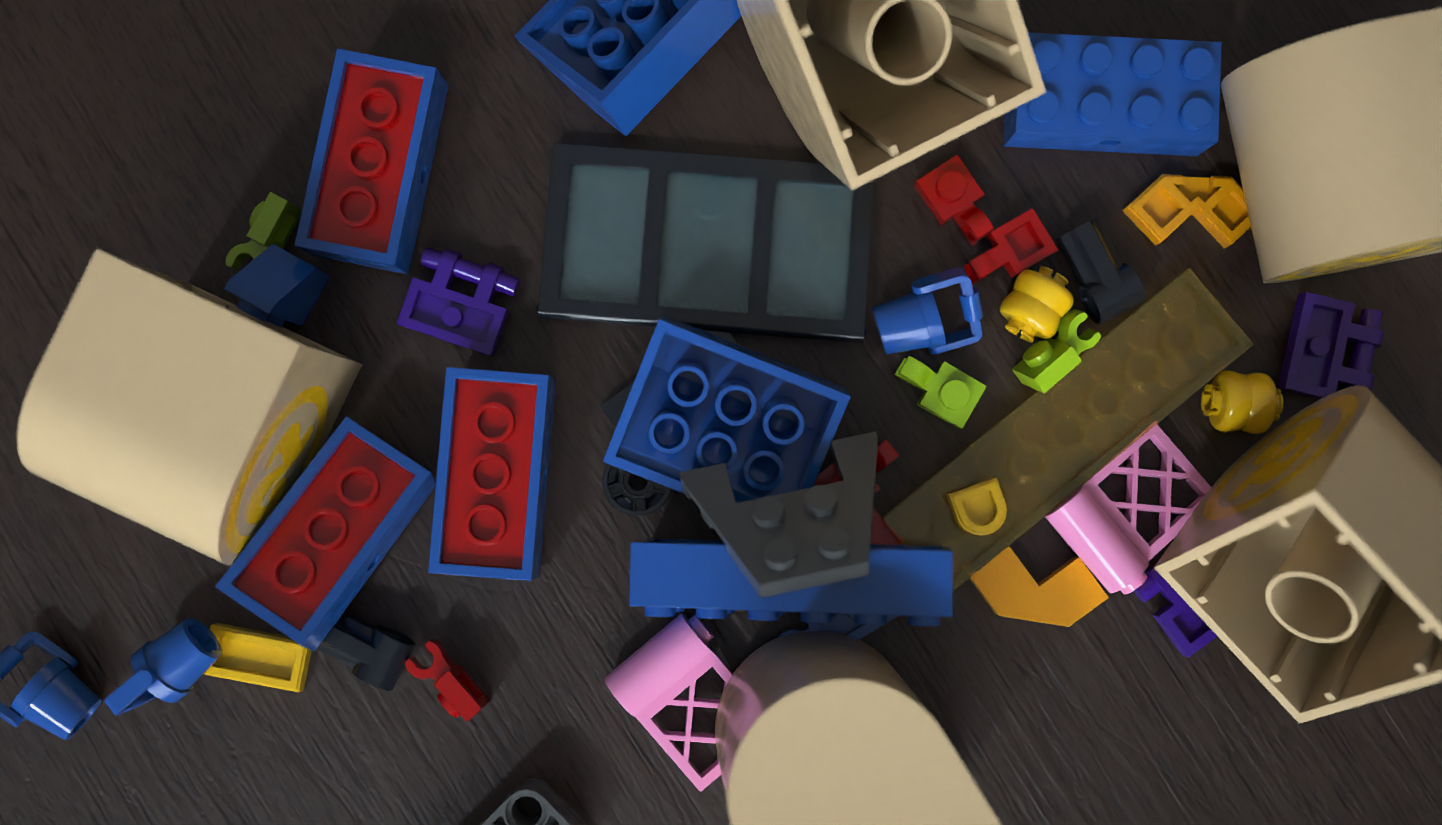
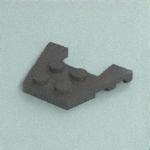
M876 432L831 441V454L840 482L736 503L726 464L722 463L680 472L683 492L688 499L692 498L700 509L702 518L710 529L714 528L726 545V551L761 598L869 575L873 503L878 458V436Z

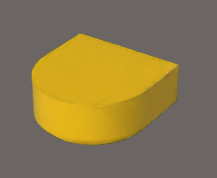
M990 478L946 494L955 521L964 531L970 534H991L997 531L1005 521L1007 507L997 478Z

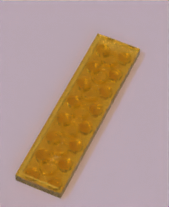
M1188 268L1102 336L1095 346L1086 349L1080 354L1079 357L1082 362L1045 394L1036 390L884 514L881 519L902 545L950 546L952 548L953 592L1254 344L1195 273ZM990 478H997L1007 507L1004 523L997 531L988 535H974L964 531L955 521L946 494Z

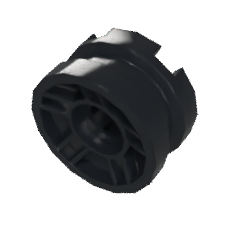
M610 464L605 466L602 478L604 494L610 504L623 514L633 516L651 514L662 507L672 493L671 488L648 480L647 486L643 490H635L628 483L633 473Z

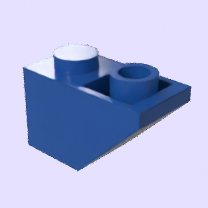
M272 244L229 279L224 289L240 298L236 305L237 308L265 322L267 320L281 328L285 321L303 326L331 275Z

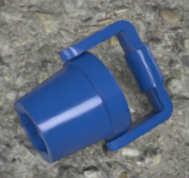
M960 267L917 279L912 283L913 291L872 308L886 355L921 348H928V352L931 354H939L976 343L983 335L980 319L983 318L984 313L979 290L977 287L972 286L966 270ZM959 283L961 289L958 292L964 319L968 321L970 328L945 335L932 291Z
M186 618L154 641L146 642L132 654L131 665L134 675L109 695L104 702L114 715L118 716L146 704L156 697L168 703L180 701L193 689V684L221 656L222 648L218 639L200 621Z
M28 632L14 646L7 645L0 652V681L24 658L23 654L32 645H35L53 659L29 680L16 696L10 708L0 702V717L14 727H18L27 719L61 739L68 741L92 717L100 706L102 699L70 671L78 664L75 658L42 634Z

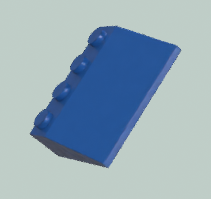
M549 0L515 37L595 113L623 135L627 136L741 17L737 0Z
M661 314L603 462L681 493L684 492L680 472L725 463L736 503L812 488L851 395L845 387Z

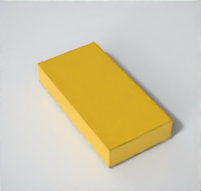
M221 623L211 624L210 630L218 639L222 648V654L203 675L294 692L304 690L312 650L301 646L285 635Z

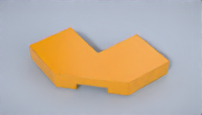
M1162 174L1122 210L1155 246L1164 241L1191 214L1223 248L1231 246L1251 227L1243 188L1233 177L1211 176L1210 178Z
M1005 545L967 573L969 579L994 613L1003 617L1070 627L1109 598L1082 560L1077 556H1074L1039 583H1036L1011 547Z

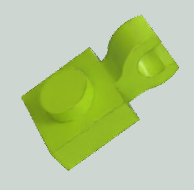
M270 192L266 200L261 201L251 214L249 221L251 228L246 235L251 240L248 243L233 247L226 257V265L239 270L245 258L252 256L255 259L272 244L283 249L301 217L302 210Z
M1076 309L1067 312L1060 321L1059 334L1055 340L1049 338L1039 341L1025 351L1023 360L1012 368V371L1022 384L1045 394L1082 362L1079 354L1095 346L1101 338V334L1098 331L1089 328L1080 336L1077 335L1079 324L1088 317L1085 312Z
M908 356L907 359L903 358L894 373L899 379L923 391L916 405L957 429H963L987 387L945 361L940 362L936 371L933 372L922 362Z

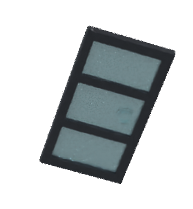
M553 143L539 303L536 306L538 318L656 327L661 314L703 331L863 343V339L866 336L865 313L874 180L851 190L822 163Z

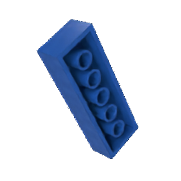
M646 539L631 542L629 606L645 607L644 615L651 617L676 616V612L685 611V608H696V617L706 619L727 618V614L735 613V610H748V619L780 620V615H785V612H801V621L832 622L833 617H836V613L854 614V623L886 624L888 615L908 616L909 625L940 626V617H952L953 550L950 546L871 544L869 575L761 598L726 551V545L723 540Z

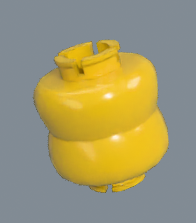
M1044 266L1039 268V272L1024 270L1019 273L1014 282L1012 292L1004 298L999 308L1002 316L1009 321L1005 328L1016 336L1022 330L1020 338L1031 343L1034 341L1033 338L1035 336L1043 339L1053 337L1059 328L1061 317L1071 309L1074 303L1072 293L1065 288L1069 281L1058 272L1052 279L1051 274L1054 270Z
M1229 370L1221 371L1214 377L1211 384L1205 385V391L1202 392L1201 397L1203 414L1209 416L1212 426L1221 432L1242 430L1251 434H1261L1270 428L1273 421L1280 418L1279 414L1283 410L1281 390L1276 388L1274 381L1269 375L1260 372L1241 374Z

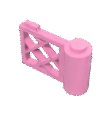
M1151 421L1142 427L1078 486L1055 501L1044 513V517L1109 593H1115L1120 590L1126 595L1136 590L1146 581L1148 576L1144 571L1149 566V561L1177 536L1212 487L1155 421ZM1148 439L1161 451V471L1138 469L1139 447ZM1127 459V467H1118ZM1172 465L1178 472H1172ZM1110 473L1127 475L1126 503L1111 501L1098 486ZM1138 476L1160 478L1159 506L1137 504ZM1172 479L1185 480L1199 496L1187 508L1171 507ZM1119 509H1126L1125 516L1119 511ZM1137 511L1159 512V533L1149 543L1136 531ZM1171 514H1179L1172 522H1170Z
M681 613L604 678V681L617 701L627 712L639 720L701 792L721 775L718 753L717 760L702 773L689 760L690 742L716 743L715 734L691 732L693 707L718 708L720 699L694 698L696 680L713 667L724 680L725 689L733 673L708 644L714 638V635L700 618H697L696 614L688 619ZM687 687H689L688 697L678 696ZM666 705L687 706L684 732L663 730L652 717ZM673 741H684L683 752Z

